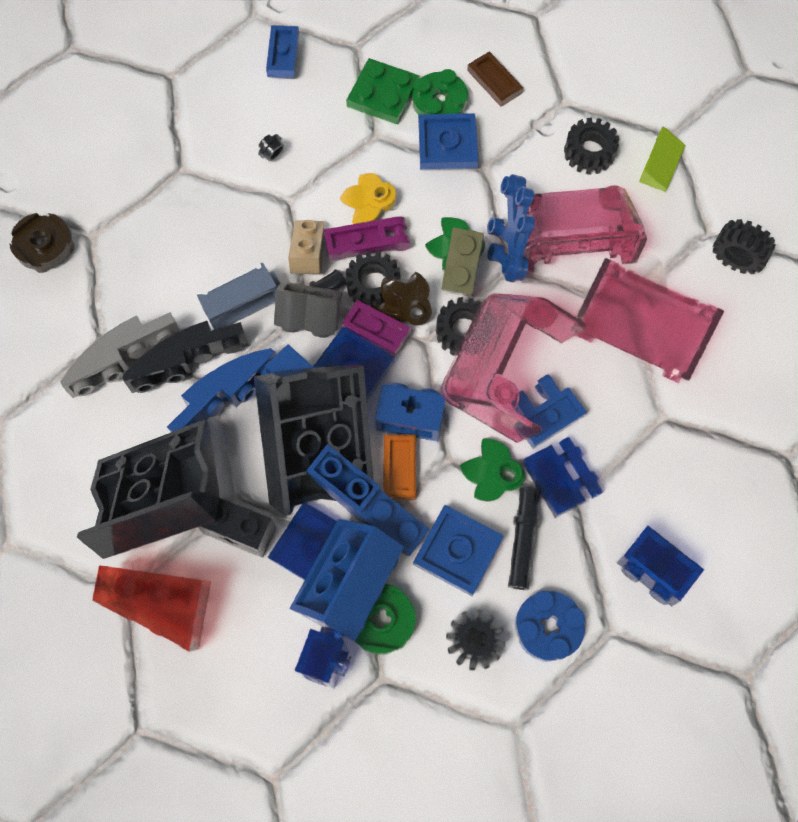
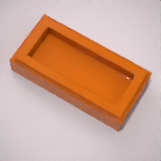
M384 434L383 492L393 500H416V435Z

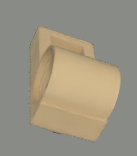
M295 220L288 256L290 274L321 275L324 221Z

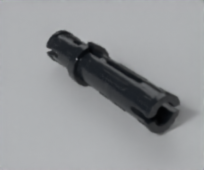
M521 487L519 490L517 516L513 518L515 536L507 587L527 591L530 589V573L536 528H539L540 520L537 517L541 491L532 487Z

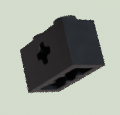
M219 498L216 521L200 526L198 529L207 536L263 558L274 535L276 526L270 517Z

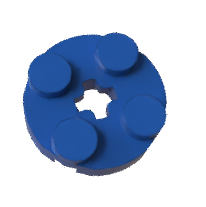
M539 591L526 599L516 614L515 630L519 643L528 655L543 662L562 660L572 655L580 647L585 635V615L568 596L555 591ZM553 618L556 620L555 625L559 628L558 633L552 631L549 635L543 633L545 627L540 624L541 620Z

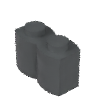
M282 282L276 289L274 325L282 327L283 331L291 333L306 330L312 332L313 336L320 338L334 335L339 326L342 292Z

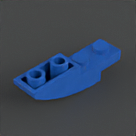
M269 348L243 355L221 365L202 377L181 395L187 407L167 426L168 430L173 432L204 419L207 421L210 417L217 416L223 410L227 400L236 408L242 402L245 403L250 400L256 392L254 377L267 374L264 365L276 355V352Z
M329 444L324 447L306 470L330 496L362 524L377 527L404 547L402 553L406 556H411L430 530L379 489L380 485Z

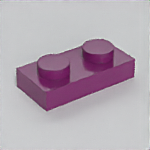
M359 300L355 302L341 324L342 330L396 357L411 333V327Z

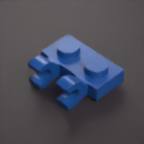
M549 374L537 380L538 384L534 386L539 395L547 401L534 408L523 390L511 396L512 400L509 401L515 413L521 416L516 420L515 425L532 449L538 447L587 414V411L571 389L568 387L560 391Z

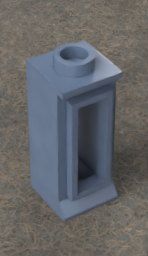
M262 262L259 269L255 268L207 292V294H197L200 305L213 329L232 325L274 304L276 289L281 284L274 271L268 272Z

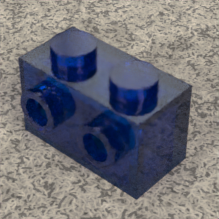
M648 525L617 561V564L622 567V573L628 579L636 583L641 582L650 590L649 594L653 599L662 605L668 604L671 607L684 598L704 571L701 566Z
M321 626L320 631L310 628L294 671L304 679L334 689L339 675L346 676L352 656H349V649L343 640L344 638L341 637V633Z

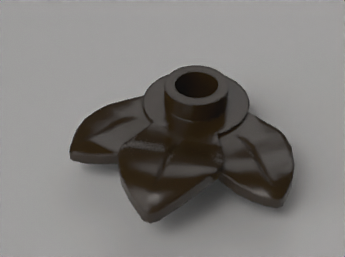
M413 273L407 283L395 278L382 279L381 293L385 302L379 304L375 308L376 310L401 323L407 321L412 325H423L429 321L432 315V305L428 300L430 286L420 273ZM419 308L422 314L415 315L411 309Z

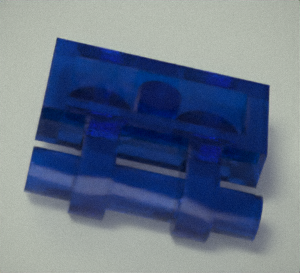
M570 437L559 442L564 453L558 455L551 444L524 458L522 461L535 486L541 491V496L555 519L584 504L586 500L580 490L587 489L592 499L604 493L598 484L600 479L596 472L590 471L582 458L584 456L583 451L579 446L574 445ZM571 464L579 478L573 480L565 465Z

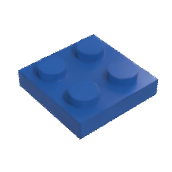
M475 113L418 115L420 170L478 168Z
M444 504L416 555L413 565L473 597L504 535Z

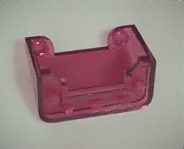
M618 185L596 189L534 194L532 204L527 212V215L534 217L535 225L527 241L523 256L528 258L529 266L527 273L533 272V265L540 260H544V264H550L552 256L609 251L610 258H616L617 254H619L622 264L637 263L646 244L647 234L628 191Z
M605 257L572 325L573 328L577 329L575 336L590 343L593 342L594 338L599 339L664 370L661 376L676 383H680L682 378L689 381L724 310L711 304H698L699 300L691 299L635 274L632 270L628 269L626 272L625 268L619 266V263Z

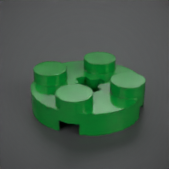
M444 69L441 72H432L416 79L414 82L412 104L417 115L464 113L468 103V89L463 80L457 77L453 70ZM436 95H444L445 100L441 101L439 98L434 99Z
M384 585L380 598L375 602L366 619L364 629L354 641L364 651L375 655H388L401 650L410 640L415 629L416 614L412 603L405 593L393 585ZM380 610H385L386 617L391 618V623L385 624L383 629L377 628V623L371 621L372 616L378 615Z

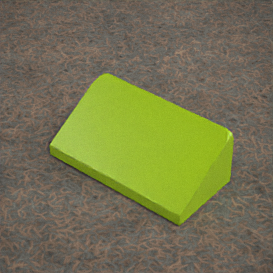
M663 126L639 182L666 192L685 144Z

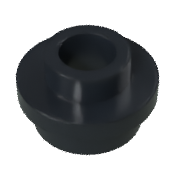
M270 134L266 135L258 144L260 148L258 155L262 159L266 158L269 162L274 160L284 149L285 145L281 142L282 138L278 134L273 136Z

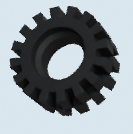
M592 117L587 118L586 123L581 119L577 122V125L573 124L571 126L564 147L565 160H570L569 166L571 168L577 165V172L581 173L582 169H586V174L591 175L592 170H595V174H599L602 169L604 171L609 169V166L614 162L620 140L619 135H616L617 130L615 127L609 130L611 125L609 122L602 125V119L597 118L596 122H592ZM592 141L599 144L602 150L589 151L582 147L581 143Z
M737 219L736 222L731 220L723 226L712 246L714 247L712 251L716 254L715 258L717 260H723L721 264L725 267L730 265L733 271L740 269L742 274H746L747 271L750 274H755L756 271L760 273L768 263L776 248V244H774L775 239L774 237H769L771 233L768 230L761 231L763 226L759 224L755 227L752 226V221L749 220L745 224L742 219Z
M365 251L366 257L363 258L361 254H358L356 262L354 260L350 261L349 268L346 269V284L349 297L353 298L354 303L359 300L366 305H371L375 309L376 305L385 302L381 293V286L378 288L365 287L362 283L363 277L369 273H379L384 278L401 280L400 267L397 268L396 260L391 261L389 254L386 253L382 258L381 251H376L375 256H371V251Z
M458 297L456 304L452 299L448 301L447 307L443 305L440 309V314L438 313L436 322L438 343L442 342L441 348L444 351L449 348V354L455 356L456 352H460V358H465V354L468 352L470 357L475 356L476 350L481 353L485 345H488L490 341L492 316H489L490 311L487 307L482 309V302L478 301L474 305V298L468 297V303L463 302V297ZM458 319H468L475 324L476 330L470 336H460L453 331L452 325Z

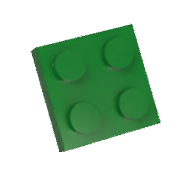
M368 58L346 99V105L348 108L398 125L412 98L414 82L420 75Z

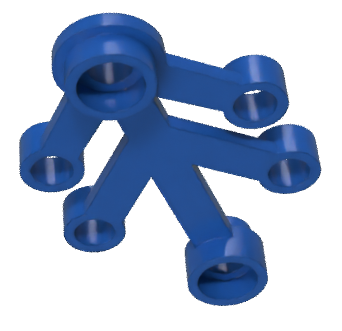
M511 174L503 178L500 186L501 193L507 198L508 226L504 224L503 219L491 217L487 225L488 234L499 236L508 244V253L505 252L504 245L492 243L489 246L487 258L489 261L500 263L505 280L514 283L522 281L528 271V258L523 256L529 236L534 229L535 219L533 216L527 215L529 206L534 198L533 189L526 187L525 177Z

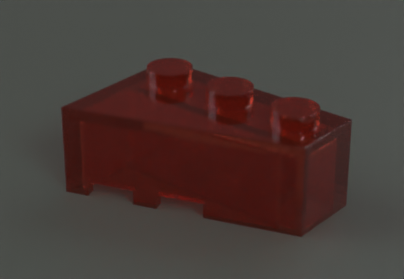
M99 565L92 601L130 621L144 626L150 632L176 643L184 650L191 652L200 648L211 581Z

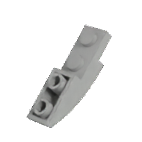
M169 312L143 325L136 315L105 333L89 346L68 369L60 381L62 387L72 398H75L77 396H86L94 388L105 383H112L121 379L129 369L126 361L140 358L159 342L180 331L172 313Z

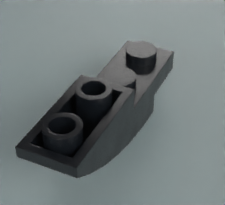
M206 320L185 328L159 342L144 353L122 376L123 381L131 393H145L151 391L154 386L180 382L185 377L193 375L190 367L191 363H204L213 356L223 353H236L242 347L249 346L242 324L238 322L211 330Z

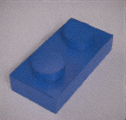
M271 25L266 63L267 77L295 78L299 43L298 26Z

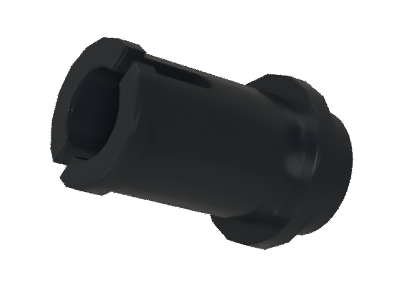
M335 269L317 282L312 280L309 283V287L337 291L347 284L343 274Z

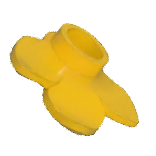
M365 173L359 175L358 185H352L342 193L340 201L346 206L355 209L352 223L357 224L374 221L379 217L381 211L390 210L396 203L397 192L392 184L382 182L378 175Z

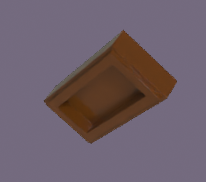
M490 51L467 64L469 74L500 107L523 94L524 87Z

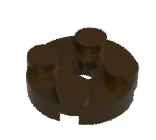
M38 213L27 215L16 223L11 232L13 238L9 244L12 254L20 264L34 269L38 273H45L50 268L57 266L74 250L71 231L63 219L55 214L48 213L49 216H39ZM48 237L43 245L37 246L36 240L38 238L46 239Z

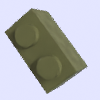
M453 227L441 287L443 292L468 297L473 296L484 233Z

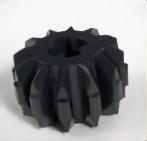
M476 610L473 621L466 611L462 612L461 618L464 625L457 620H452L450 625L458 633L450 632L446 634V640L457 642V644L447 649L448 654H455L460 651L461 655L457 658L456 664L461 666L465 658L470 659V671L476 669L477 660L480 661L484 670L488 669L490 664L487 656L494 661H498L501 655L494 648H504L505 646L504 640L494 638L503 632L502 626L491 629L490 626L494 622L495 617L490 615L486 622L481 621V610ZM474 632L476 637L482 636L484 638L480 644L482 648L477 649L475 644L468 645L467 641L471 636L469 633Z

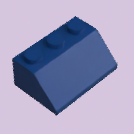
M338 519L289 609L337 635L355 641L359 633L364 629L366 619L375 602L380 598L391 571L398 564L399 556L404 547L377 527Z

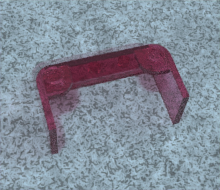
M493 293L481 302L441 384V393L449 404L515 443H519L539 434L542 427L515 412L519 402V390L511 380L502 375L525 325L528 324L532 328L540 330L562 344L585 330L587 324L543 297Z

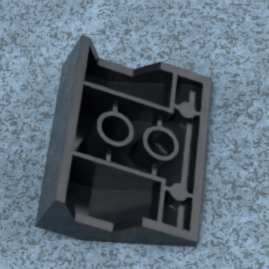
M356 364L285 370L254 377L269 504L282 515L287 516L291 515L296 505L318 499L336 501L306 472L327 444L374 481L364 365Z
M204 419L99 459L90 487L92 496L99 509L96 523L91 528L79 531L76 538L102 559H106L216 521L220 492L209 423Z

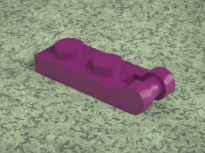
M397 216L324 229L329 261L355 257L358 254L365 255V251H371L372 254L376 253V251H405L409 249L411 241L409 235L405 232L407 229L406 219ZM392 232L394 236L386 237L385 233Z

